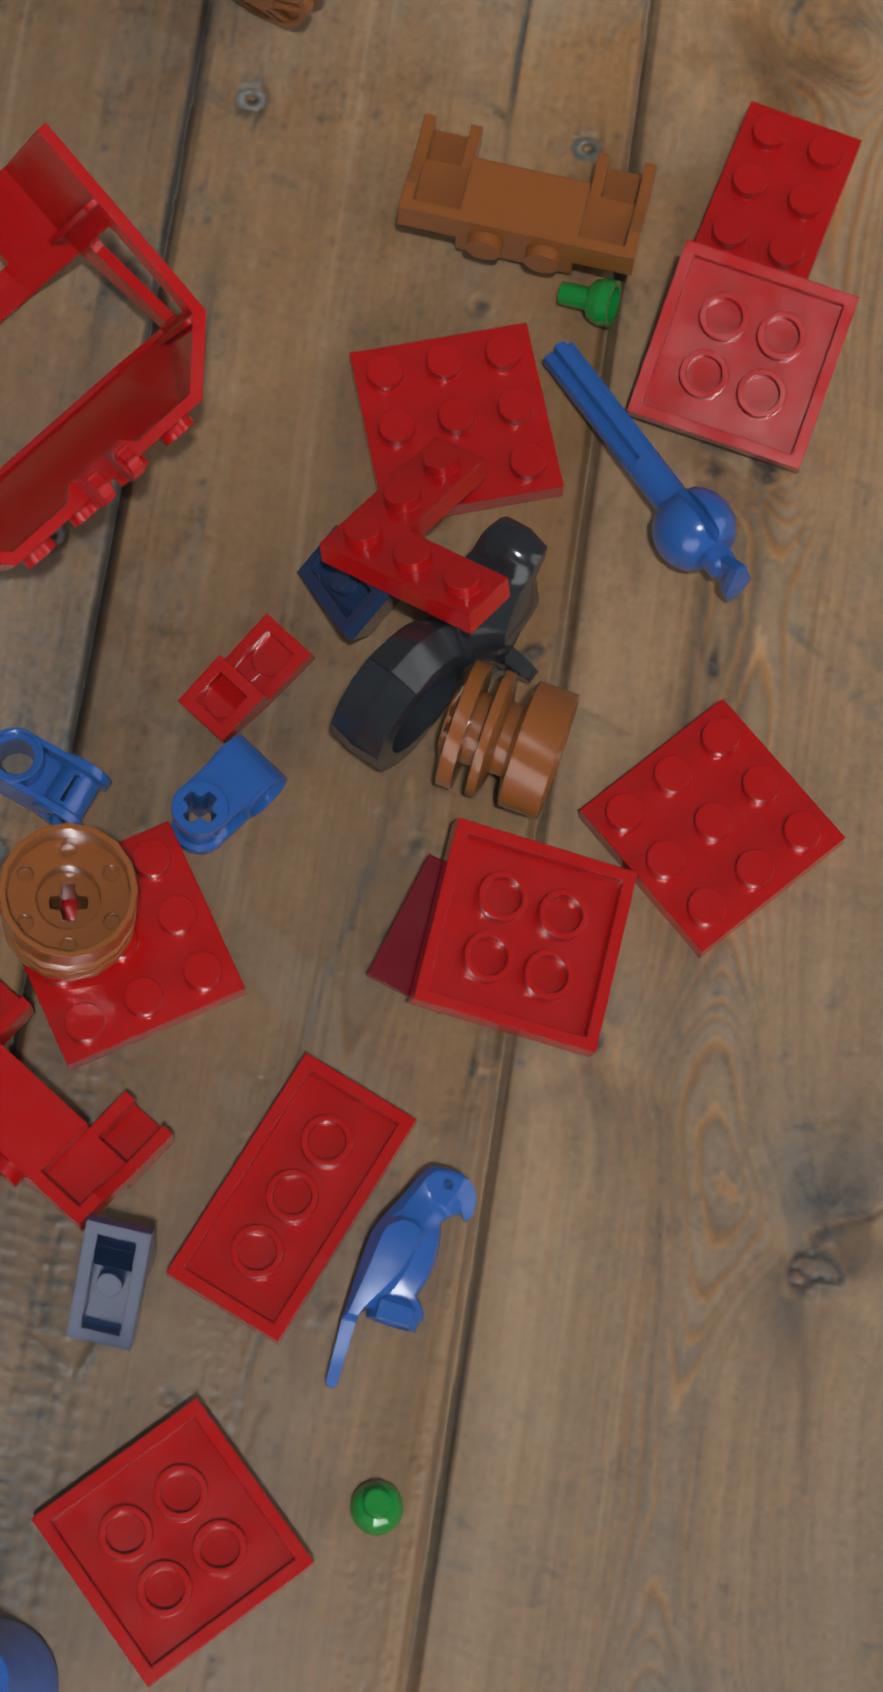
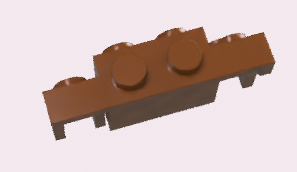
M425 113L414 157L405 179L398 205V224L455 236V248L466 250L476 258L483 260L503 258L525 263L530 269L541 273L561 271L571 274L573 264L576 263L629 276L632 275L657 170L656 164L646 162L642 176L610 169L611 155L599 153L591 184L590 182L478 158L482 145V126L471 124L468 137L436 130L437 116Z

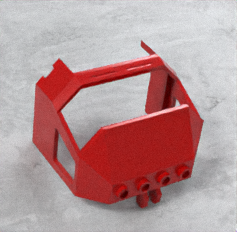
M46 122L34 132L0 171V261L5 265L0 271V322L78 254H81L151 318L160 329L110 370L0 468V571H7L17 566L20 562L28 569H31L57 546V543L50 536L67 520L76 528L100 507L107 506L117 495L111 481L115 479L122 487L129 481L136 480L146 471L145 467L149 464V461L142 453L159 438L168 446L181 436L195 422L188 412L203 400L206 309ZM111 228L178 305L182 311L180 314H174L101 242L99 236L104 231Z

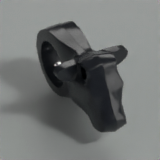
M505 516L490 525L481 534L473 550L465 556V558L507 577L510 597L472 634L429 614L426 620L417 619L404 625L368 657L340 699L330 727V732L350 751L383 772L397 765L419 745L452 701L468 672L472 670L476 660L495 664L504 671L518 673V679L530 684L538 671L527 658L514 648V645L539 602L536 577L545 559L547 546L530 527Z

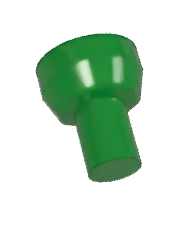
M609 278L597 279L589 287L563 281L558 291V305L585 310L587 320L597 326L610 328L616 319L620 305L621 282Z
M369 1481L361 1485L354 1492L350 1502L351 1518L354 1524L366 1534L377 1536L389 1533L399 1524L403 1514V1501L399 1491L384 1481Z

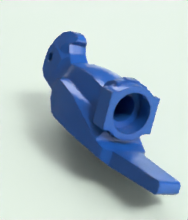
M436 1166L425 1170L402 1197L384 1214L370 1233L341 1319L325 1382L327 1388L335 1389L337 1387L356 1321L363 1311H367L366 1318L373 1322L406 1332H417L419 1323H422L425 1316L423 1307L417 1297L427 1284L436 1264L441 1240V1223L455 1216H461L463 1222L469 1221L477 1205L476 1191L471 1181L462 1173Z

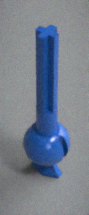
M565 341L556 344L554 351L544 356L543 363L656 509L657 513L652 519V536L659 555L671 566L684 571L705 569L711 578H717L727 602L736 598L751 581L746 565L737 560L730 549L736 540V518L729 502L717 492L704 487L695 486L686 489L573 342L567 344Z

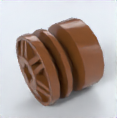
M476 660L468 678L457 689L442 727L438 742V768L435 784L451 789L458 778L463 764L471 766L465 795L475 797L491 773L501 777L498 806L537 819L543 809L574 721L580 694L541 681L533 690L527 704L523 705L514 702L518 673L507 670L496 695L488 693L494 665Z
M66 822L41 827L17 843L2 867L0 876V911L6 942L21 963L43 977L74 981L96 976L116 963L132 941L137 917L138 887L133 864L117 841L95 827ZM73 899L76 901L77 912L75 921H62L60 910L63 906V900Z

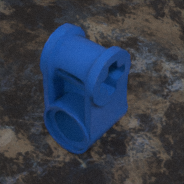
M17 727L0 731V765L7 756L13 753L28 755L33 760L32 766L21 774H9L0 768V793L31 810L50 825L66 822L83 825L81 822L82 817L99 791L106 792L112 782L110 778L89 761L61 750L29 730Z
M242 734L226 742L209 762L185 785L180 787L173 796L171 805L173 820L171 826L181 848L188 853L202 855L220 848L243 824L263 811L278 796L287 782V777ZM190 813H193L195 816L199 817L192 823L189 822ZM207 813L211 814V822L209 823L201 818Z

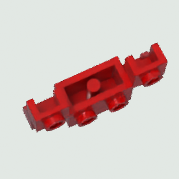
M0 981V1176L14 1188L24 1180L34 1191L41 1193L83 1232L89 1214L99 1215L126 1186L130 1189L175 1142L174 1137L164 1125L159 1127L136 1105L135 1099L126 1091L88 1128L87 1123L4 1047L35 1013L32 1005L23 996L19 998Z

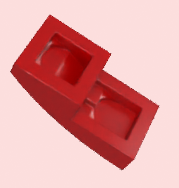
M266 613L226 658L219 655L178 701L225 744L265 710L310 665L315 657Z

